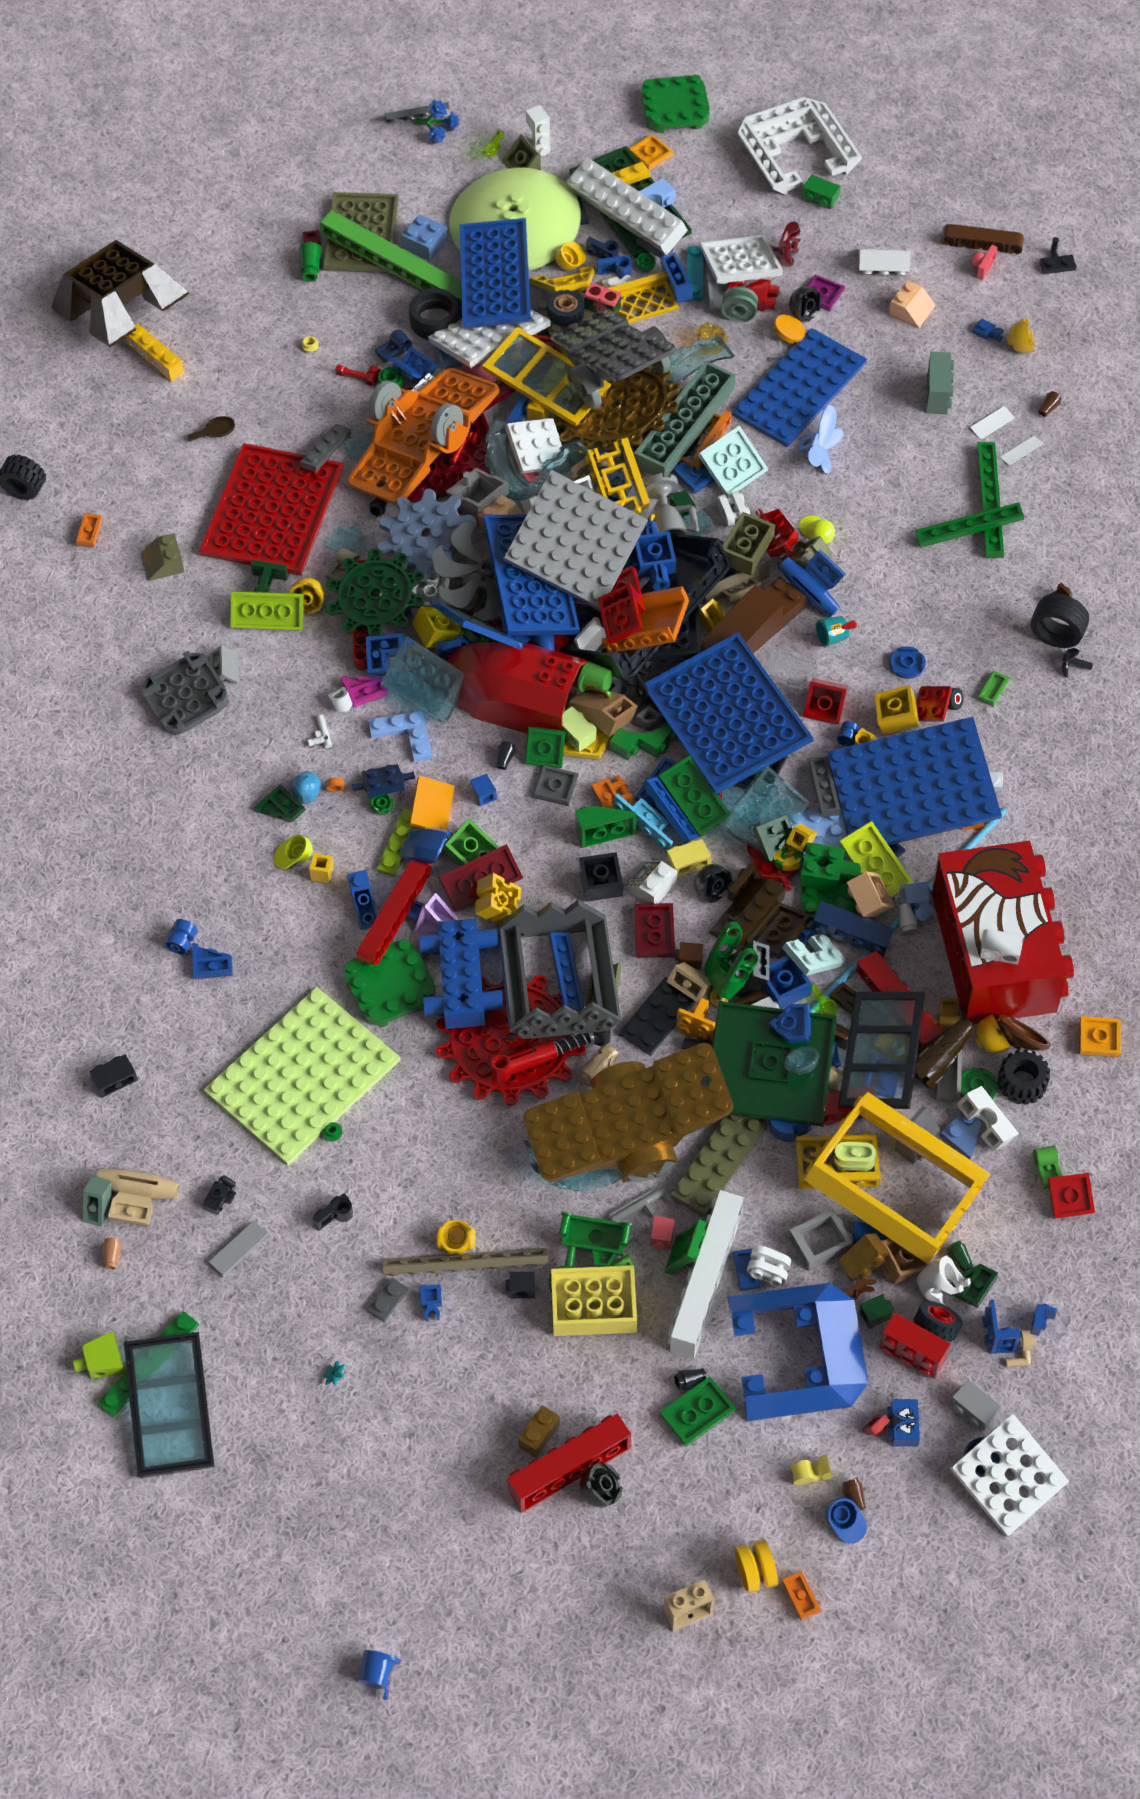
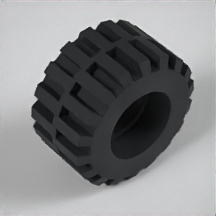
M19 454L8 456L0 469V485L2 489L19 499L33 500L37 497L46 481V474L43 468L34 460Z
M1024 1049L1023 1052H1020V1050H1016L1014 1054L1011 1052L1007 1058L1003 1059L998 1075L999 1090L1003 1089L1002 1094L1004 1097L1008 1095V1100L1011 1102L1015 1099L1016 1104L1024 1101V1105L1029 1104L1030 1100L1032 1103H1035L1037 1098L1041 1099L1048 1087L1051 1072L1047 1061H1042L1043 1056H1037L1036 1052L1032 1051V1053H1029L1028 1050ZM1018 1071L1028 1072L1035 1080L1022 1082L1014 1076V1073Z

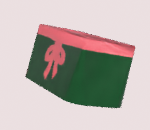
M591 283L584 294V309L597 313L598 310L607 308L618 314L621 309V293Z

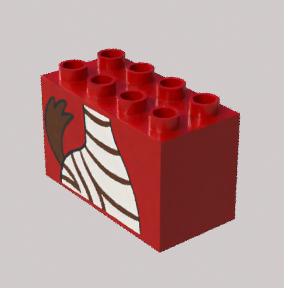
M1030 841L938 853L931 895L959 999L963 1020L967 1018L972 1024H978L984 1017L993 1014L997 1021L1000 1014L1015 1019L1057 1013L1061 998L1068 997L1067 979L1074 977L1073 961L1069 954L1062 955L1059 944H1064L1063 925L1060 920L1052 921L1050 911L1055 909L1054 893L1051 887L1043 888L1041 878L1046 875L1044 857L1042 854L1034 855ZM985 929L1023 935V945L1018 965L980 958L982 934Z

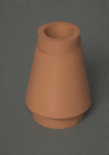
M104 1239L102 1251L105 1269H116L123 1246L120 1239Z

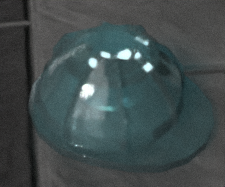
M801 1047L793 1050L787 1056L784 1067L790 1073L808 1074L815 1070L819 1059V1052L813 1047Z

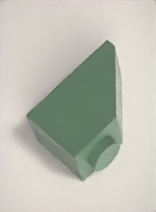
M92 1176L83 1190V1222L102 1227L111 1199L110 1180Z

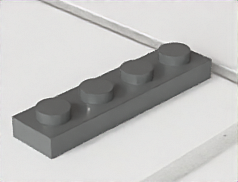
M449 102L443 103L446 105V109L450 108ZM423 106L385 113L384 117L390 123L398 122L401 117H405V120L414 119V115L417 114L425 117L430 115V107Z
M335 424L301 460V467L317 472L351 435V429Z
M828 757L809 758V767L821 817L840 815V806Z

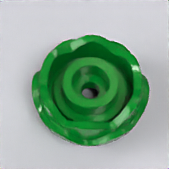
M641 253L635 260L637 268L643 272L651 271L656 265V259L651 253Z
M388 794L374 796L370 803L372 811L379 815L389 813L394 805L393 799Z

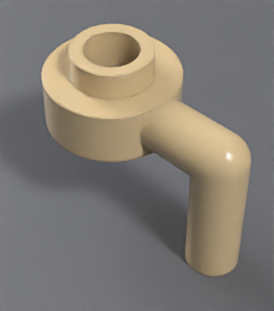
M1020 1330L1019 1345L1022 1351V1358L1005 1359L1006 1367L1029 1366L1031 1364L1030 1351L1035 1346L1034 1334H1031L1029 1330Z

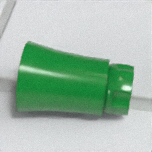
M306 242L299 246L302 279L308 282L316 281L319 273L322 248L314 242Z

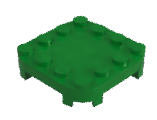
M699 75L644 80L641 100L643 102L647 127L657 130L658 133H664V129L695 126L697 130L701 129L709 121L710 107L705 84Z
M407 939L391 942L377 966L358 961L357 957L345 965L347 986L364 1020L373 1025L388 1026L390 1021L421 1008L424 1009L423 997L435 996L436 994L434 981L418 950Z

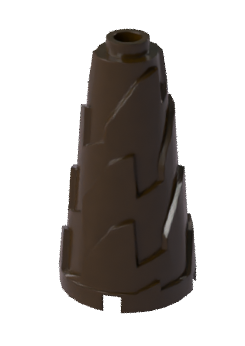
M967 1018L965 1020L960 1019L953 1026L947 1028L940 1035L935 1036L918 1049L915 1077L928 1089L932 1090L957 1058L966 1041L974 1033L973 1028L975 1026ZM907 1058L903 1061V1064H907Z

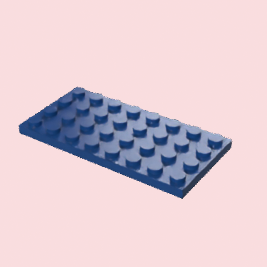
M526 218L459 224L463 328L531 322Z
M811 327L805 334V337L797 342L732 410V416L782 445L789 447L867 363V358Z
M527 514L484 515L483 523L507 636L579 634L580 628L571 595L503 561Z

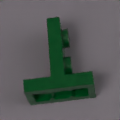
M252 560V575L259 576L258 588L254 589V592H269L273 579L287 581L289 576L287 565Z

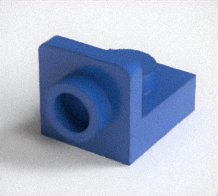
M1037 1304L1034 1310L1031 1334L1039 1336L1041 1330H1045L1047 1318L1055 1319L1057 1308H1053L1049 1304Z

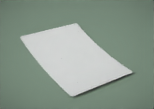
M1003 406L971 426V429L980 439H983L1015 419V417ZM1033 436L1000 458L1011 465L1044 443Z

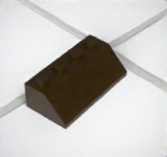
M753 878L711 928L709 933L718 938L726 924L737 922L742 929V937L735 947V950L738 951L747 945L746 940L773 908L784 900L785 887L770 878ZM733 928L728 934L734 935L738 929Z

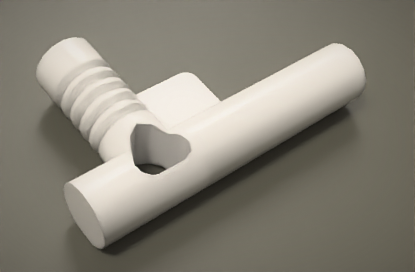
M318 715L316 718L320 731L315 732L316 738L308 739V744L313 746L324 743L325 748L332 747L324 716Z

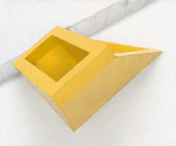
M710 599L699 609L700 625L709 632L725 616L723 604L714 599Z

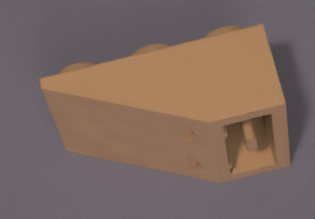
M590 690L582 692L568 702L571 707L573 706L577 711L581 712L587 720L608 737L617 732L619 728L629 724L638 707L625 695L610 692L611 696L606 698L599 692Z

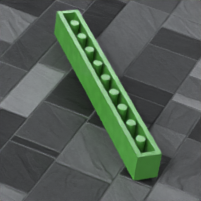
M332 210L320 222L321 235L423 291L431 288L447 290L456 297L459 307L462 306L461 281L452 275L441 271L439 268L430 265L410 252L401 249L397 245L390 243Z

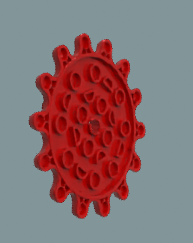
M537 975L530 983L526 984L530 1012L538 1008L552 1015L562 1007L560 992L556 995H550L545 991L547 985L545 976ZM481 976L483 992L502 990L504 1009L484 1013V1026L446 1029L445 1018L437 1020V1029L449 1034L450 1039L446 1044L437 1047L436 1054L441 1059H453L456 1061V1067L450 1072L449 1079L455 1084L464 1080L474 1081L476 1086L473 1094L480 1101L484 1100L493 1091L501 1092L504 1096V1102L509 1106H514L518 1102L519 1094L522 1091H531L538 1099L546 1098L549 1094L546 1085L547 1081L551 1078H557L564 1082L569 1081L573 1076V1072L567 1067L565 1061L571 1056H582L585 1053V1045H581L580 1048H573L572 1051H564L563 1054L559 1053L558 1058L513 1074L506 1082L494 1081L491 1075L490 1063L494 1056L500 1054L508 1056L549 1040L559 1042L561 1038L567 1039L570 1035L523 1039L510 1032L504 981L502 980L501 983L493 985L489 983L486 977ZM511 1034L516 1039L514 1042L505 1040L506 1036Z

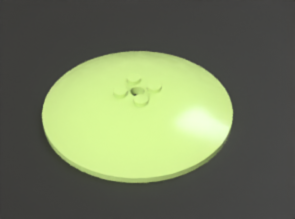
M532 168L499 170L479 178L459 195L450 213V235L455 247L460 252L459 224L526 218L530 271L555 260L556 251L564 244L574 241L581 221L579 202L572 189L564 181L548 172Z

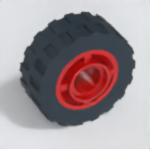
M935 1301L922 1302L914 1317L915 1324L949 1342L956 1339L963 1325L961 1317L955 1311Z

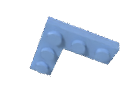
M423 711L368 720L371 738L408 732L414 762L432 759Z

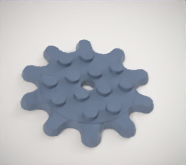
M426 489L422 499L416 503H411L407 498L400 497L396 504L400 513L393 518L382 517L380 519L379 527L389 532V537L379 542L377 548L380 549L382 555L392 553L395 556L399 553L406 554L408 561L404 566V570L408 567H413L416 571H421L424 574L423 581H426L430 576L431 569L434 567L432 553L435 549L442 546L445 556L454 562L453 556L459 551L451 543L452 533L463 522H476L472 515H457V509L461 505L459 497L453 495L445 502H437L435 491ZM423 530L430 532L427 537L421 536Z

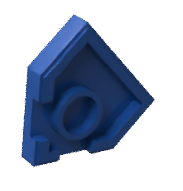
M808 1003L789 1004L769 1025L788 1043L809 1042V1037H811L810 1006Z

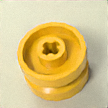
M764 1538L753 1541L752 1551L747 1544L734 1547L738 1571L748 1594L759 1591L760 1580L766 1588L778 1585L775 1562L768 1543Z

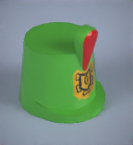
M588 661L579 675L578 691L585 692L590 690L599 692L606 698H609L611 693L608 690L613 680L612 671Z

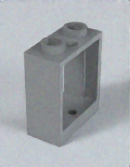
M833 1209L789 1230V1239L808 1271L847 1253L852 1248L853 1237L849 1231L846 1232L843 1227L842 1218L840 1215H836ZM830 1221L841 1238L842 1243L814 1256L802 1234Z

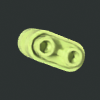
M841 1142L835 1148L834 1163L841 1170L868 1171L875 1164L876 1150L870 1143Z

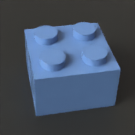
M420 214L401 234L403 249L429 261L448 240L447 226Z

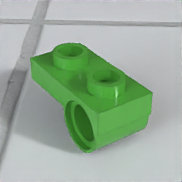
M1055 1145L1036 1148L1032 1152L1043 1189L1049 1188L1047 1178L1062 1176Z

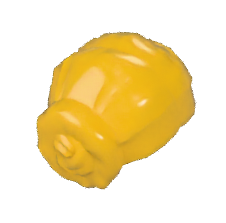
M450 1220L438 1228V1233L436 1234L437 1249L444 1250L448 1254L456 1253L462 1255L467 1250L475 1248V1229L470 1227L467 1222L463 1220Z

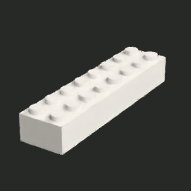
M588 157L585 158L566 181L574 194L636 236L647 241L663 252L664 255H667L687 232V228L682 220Z
M720 1190L718 1197L714 1196L711 1215L708 1214L706 1219V1235L703 1241L700 1242V1253L697 1259L693 1260V1268H690L688 1272L687 1286L682 1290L681 1304L676 1308L674 1325L671 1324L668 1332L669 1339L667 1344L670 1345V1352L691 1359L695 1358L740 1222L744 1200L742 1196Z

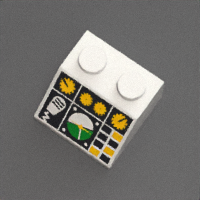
M646 861L623 888L647 904L659 903L676 884L677 870L663 861Z

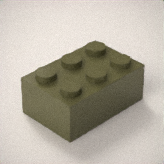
M742 512L722 545L730 560V568L751 576L773 540L775 524Z

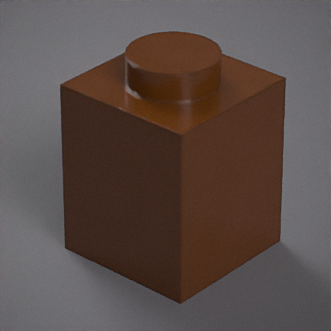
M680 942V949L675 951V961H678V964L685 962L694 969L702 968L703 944Z

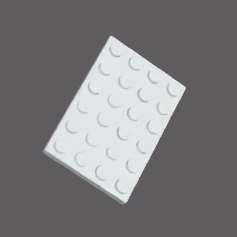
M531 309V322L463 328V320L461 319L455 324H450L448 328L435 332L428 339L429 343L471 368L487 360L516 327L530 335H534L551 325L548 318ZM518 338L513 345L523 341V339Z

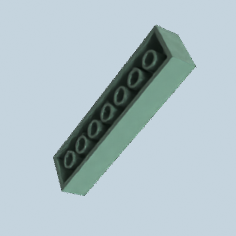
M705 361L676 398L678 410L675 413H668L662 416L661 419L665 423L664 429L662 431L652 430L635 451L634 457L638 468L651 475L662 473L663 477H667L734 390L736 374Z

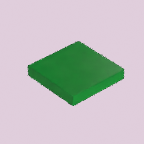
M529 726L525 764L562 768L566 731Z

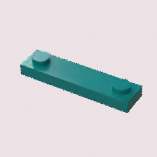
M688 246L687 277L691 283L693 299L690 300L703 301L704 255L700 247Z

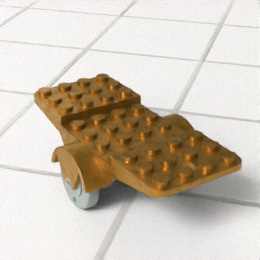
M700 1043L653 1061L654 1065L647 1068L644 1063L638 1061L622 1062L609 1066L593 1077L590 1082V1090L582 1093L575 1091L527 1110L524 1113L523 1119L543 1179L555 1182L599 1168H618L623 1183L627 1181V1178L631 1181L642 1182L655 1179L668 1172L673 1163L678 1162L674 1146L684 1136L718 1121L732 1112L733 1102L712 1046L708 1043ZM704 1077L712 1079L709 1086L701 1085Z

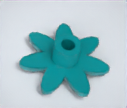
M336 1361L334 1366L328 1365L329 1372L323 1374V1378H327L325 1385L327 1386L331 1382L333 1385H336L337 1380L344 1377L341 1371L346 1366L340 1365V1361Z

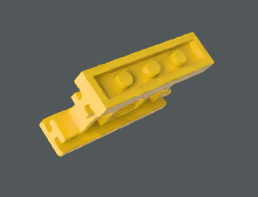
M628 437L621 439L620 442H614L613 447L615 451L600 456L597 448L587 450L584 458L587 467L590 466L592 470L590 476L592 482H596V493L607 498L605 489L608 496L617 493L620 500L615 503L620 505L626 497L624 491L632 489V481L637 497L636 495L629 497L625 505L633 503L634 508L640 507L642 510L649 508L650 501ZM620 449L622 450L626 465L625 463L619 465L614 463L613 458L621 456ZM594 456L597 463L607 461L609 468L601 470L602 477H600ZM622 470L626 484L611 488L607 474Z

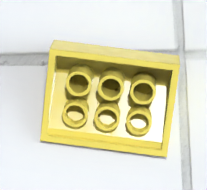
M634 1266L551 1269L554 1336L637 1333Z

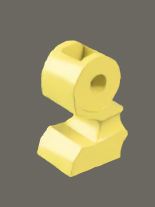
M827 1454L820 1456L818 1463L802 1460L792 1464L790 1470L794 1477L793 1484L802 1485L810 1482L816 1483L819 1480L827 1481L833 1479Z

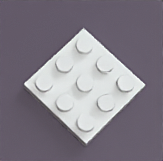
M553 418L506 424L505 430L521 474L568 467L569 463Z

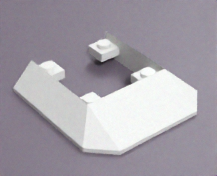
M805 97L746 116L738 131V136L772 188L787 195L789 190L801 187L803 181L796 170L783 174L772 156L781 154L780 144L803 136L807 138L809 143L823 140L834 158L825 160V167L831 176L842 172L847 175L862 159L861 154L826 103Z

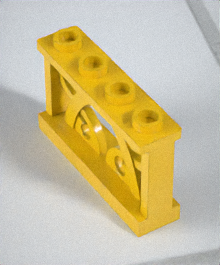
M870 1133L861 1135L844 1134L840 1143L863 1142L872 1144L876 1150L873 1172H848V1170H842V1173L838 1174L858 1187H880L881 1173L877 1135ZM824 1134L812 1137L810 1135H802L796 1137L798 1189H816L804 1180L808 1173L804 1174L803 1162L810 1165L814 1160L806 1158L803 1151L806 1148H815L816 1152H809V1155L816 1159L823 1152L821 1149L825 1142L830 1140L831 1135ZM824 1163L829 1168L834 1170V1168L831 1165H829L828 1163Z

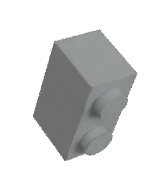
M969 1379L952 1397L950 1403L952 1409L958 1415L963 1414L969 1419V1423L974 1428H980L982 1431L998 1416L1002 1407Z

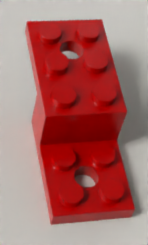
M631 566L621 571L611 592L597 598L607 642L610 645L643 630L640 614L646 612L636 569L634 566Z

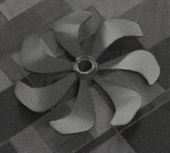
M463 522L452 533L451 543L461 554L478 564V566L460 564L449 560L444 554L443 547L439 546L432 553L434 570L437 575L443 578H455L472 573H477V575L466 585L456 590H449L439 586V595L446 603L456 608H464L473 599L480 581L486 582V605L482 610L474 613L473 616L484 622L499 618L500 614H502L498 591L491 580L495 575L487 537L485 536L486 559L483 560L471 541V533L477 526V523ZM482 569H489L490 572H485Z

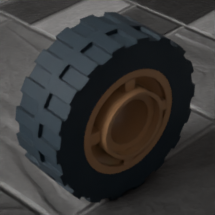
M559 290L548 298L547 316L554 324L569 326L573 323H579L583 319L584 301L579 293L573 290Z

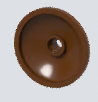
M1000 1014L998 1016V1025L1002 1033L1011 1041L1010 1045L1018 1050L1023 1048L1029 1051H1045L1051 1047V1043L1044 1036L1028 1025L1007 1015Z

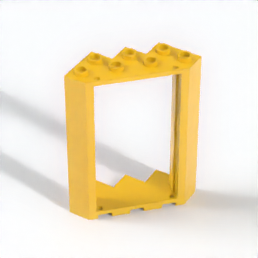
M867 1092L863 1097L859 1096L853 1105L855 1106L853 1111H850L846 1118L841 1120L837 1127L839 1128L837 1133H834L830 1140L825 1142L821 1149L823 1150L821 1155H818L814 1162H811L805 1172L808 1174L804 1180L929 1264L940 1251L951 1232L956 1228L965 1212L972 1205L991 1174ZM859 1114L970 1188L935 1239L824 1164L831 1152L840 1143L846 1131L854 1124Z

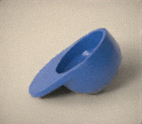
M837 1497L829 1502L825 1510V1517L837 1536L845 1543L853 1544L859 1542L867 1532V1521L857 1505L845 1497Z

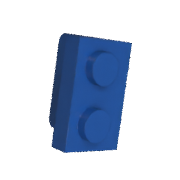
M411 346L402 361L392 357L389 358V361L392 362L391 366L399 371H404V375L417 381L424 379L423 377L427 373L433 375L439 365Z

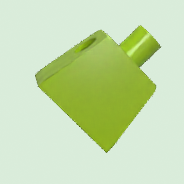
M113 1331L84 1344L82 1349L85 1357L73 1360L75 1371L80 1372L88 1369L91 1379L123 1375L125 1373Z

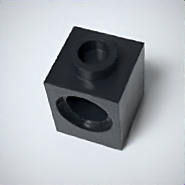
M534 1271L510 1272V1279H506V1292H510V1299L535 1298Z

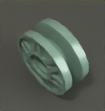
M739 286L728 289L724 293L721 311L723 315L731 321L747 322L752 320L756 316L757 295L746 287Z

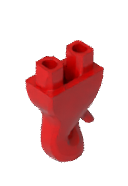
M759 279L745 286L757 295L758 311L764 312L765 308L775 309L780 286L771 285V280ZM746 280L742 282H729L727 290L732 287L743 286Z

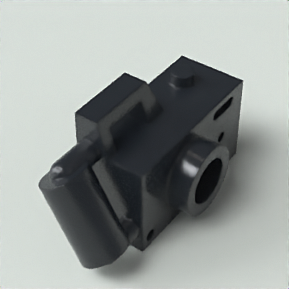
M225 1175L221 1176L218 1182H214L202 1204L203 1209L216 1215L220 1211L222 1212L224 1203L231 1204L236 1195V1192L233 1191L236 1182ZM231 1193L232 1196H231V1198H230V1200H229V1199H227V1198H228L229 1194Z

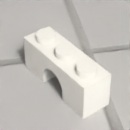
M538 105L526 110V123L532 132L527 134V140L540 153V156H545L550 153V120L542 106Z
M982 1086L967 1093L956 1104L968 1120L979 1118L986 1124L987 1131L981 1137L993 1152L1010 1143L1018 1135V1132Z

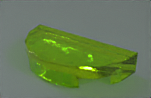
M499 129L482 152L484 157H494L501 148L499 144L501 138H504V131Z

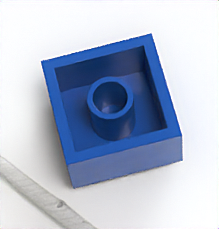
M787 956L769 965V981L763 984L761 988L767 997L770 996L772 1001L776 1002L780 1009H783L789 1004L810 996L812 983L795 962Z

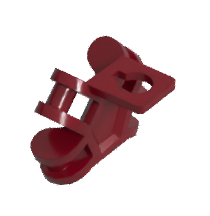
M790 222L786 225L779 242V247L771 246L773 251H779L776 258L785 267H791L794 264V258L791 257L789 251L799 252L797 247L801 239L794 238L801 233L797 222Z

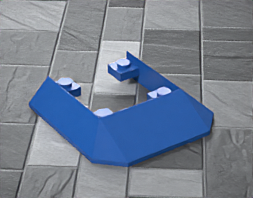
M832 1283L727 1296L734 1337L756 1333L753 1320L754 1314L793 1309L796 1328L817 1326L824 1366L803 1369L806 1388L765 1394L762 1374L741 1377L747 1421L852 1407L869 1382L855 1302L851 1297Z

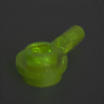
M813 983L811 992L820 1003L818 1007L819 1013L836 1015L838 1012L837 1004L830 998H825L816 984Z

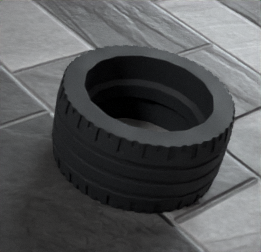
M431 288L417 293L409 306V319L412 330L419 337L429 340L428 337L435 332L446 329L450 324L458 322L460 320V308L456 297L447 290ZM432 308H441L450 313L447 317L436 321L426 320L420 316L422 312Z
M1049 594L1044 596L1037 604L1030 625L1032 632L1042 642L1058 648H1072L1080 643L1089 623V613L1083 604L1072 597L1062 594ZM1052 618H1058L1062 621H1065L1069 625L1061 624L1057 621H1054Z

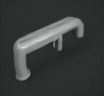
M652 1189L609 1215V1221L623 1222L641 1210H644L652 1218L655 1216V1211L650 1206L651 1203L664 1197L668 1204L673 1205L675 1200L671 1198V1192L667 1189ZM629 1234L628 1244L632 1241L633 1235Z

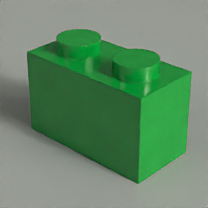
M811 174L802 187L801 198L818 204L823 208L832 209L840 197L841 186Z

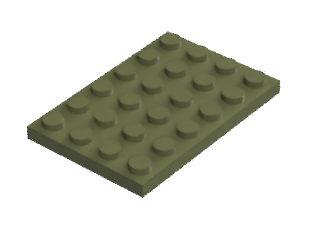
M333 192L332 211L341 214L350 221L394 244L399 194ZM327 238L324 270L390 273Z

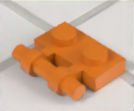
M620 775L614 777L615 782L612 784L609 778L591 784V789L601 807L615 809L612 801L617 794V790L621 792V797L630 805L634 806L636 804L633 794L629 793L627 789V783L625 780H622Z

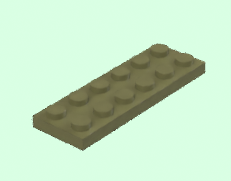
M735 1115L724 1117L671 1193V1198L706 1218L712 1209L711 1205L714 1196L718 1197L720 1190H725L767 1128V1124L757 1118Z

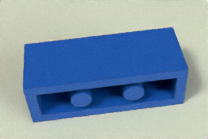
M676 252L660 257L662 271H665L667 275V282L677 303L693 299L691 283Z

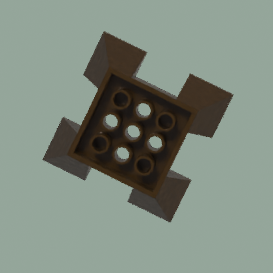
M114 240L62 275L51 308L71 322L91 310L90 335L111 347L137 330L123 305H126L129 301L142 294L144 300L161 311H165L189 295V291L156 264L118 240Z

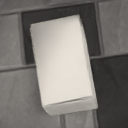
M985 929L982 934L980 958L1018 965L1023 945V935Z

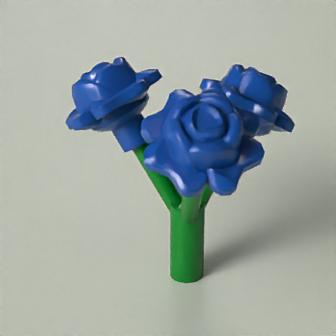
M433 100L429 104L431 113L429 117L416 118V124L428 126L430 129L428 141L435 144L443 142L446 130L442 129L441 126L434 128L431 126V123H443V125H448L451 131H454L459 126V116L454 115L452 111L448 118H444V115L447 114L446 105L441 100ZM433 116H434L435 118H438V117L443 118V120H431V119H432Z

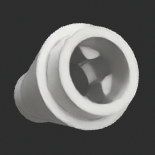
M911 904L899 905L900 929H902V933L918 930L917 925L919 924Z

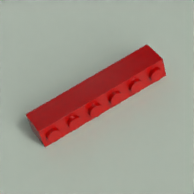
M877 951L857 960L856 972L872 992H910L908 986L900 981L897 972L888 966L885 957L880 956ZM881 1002L899 1026H912L915 1002ZM925 1010L923 1011L918 1049L943 1032L942 1028L933 1022L930 1013Z

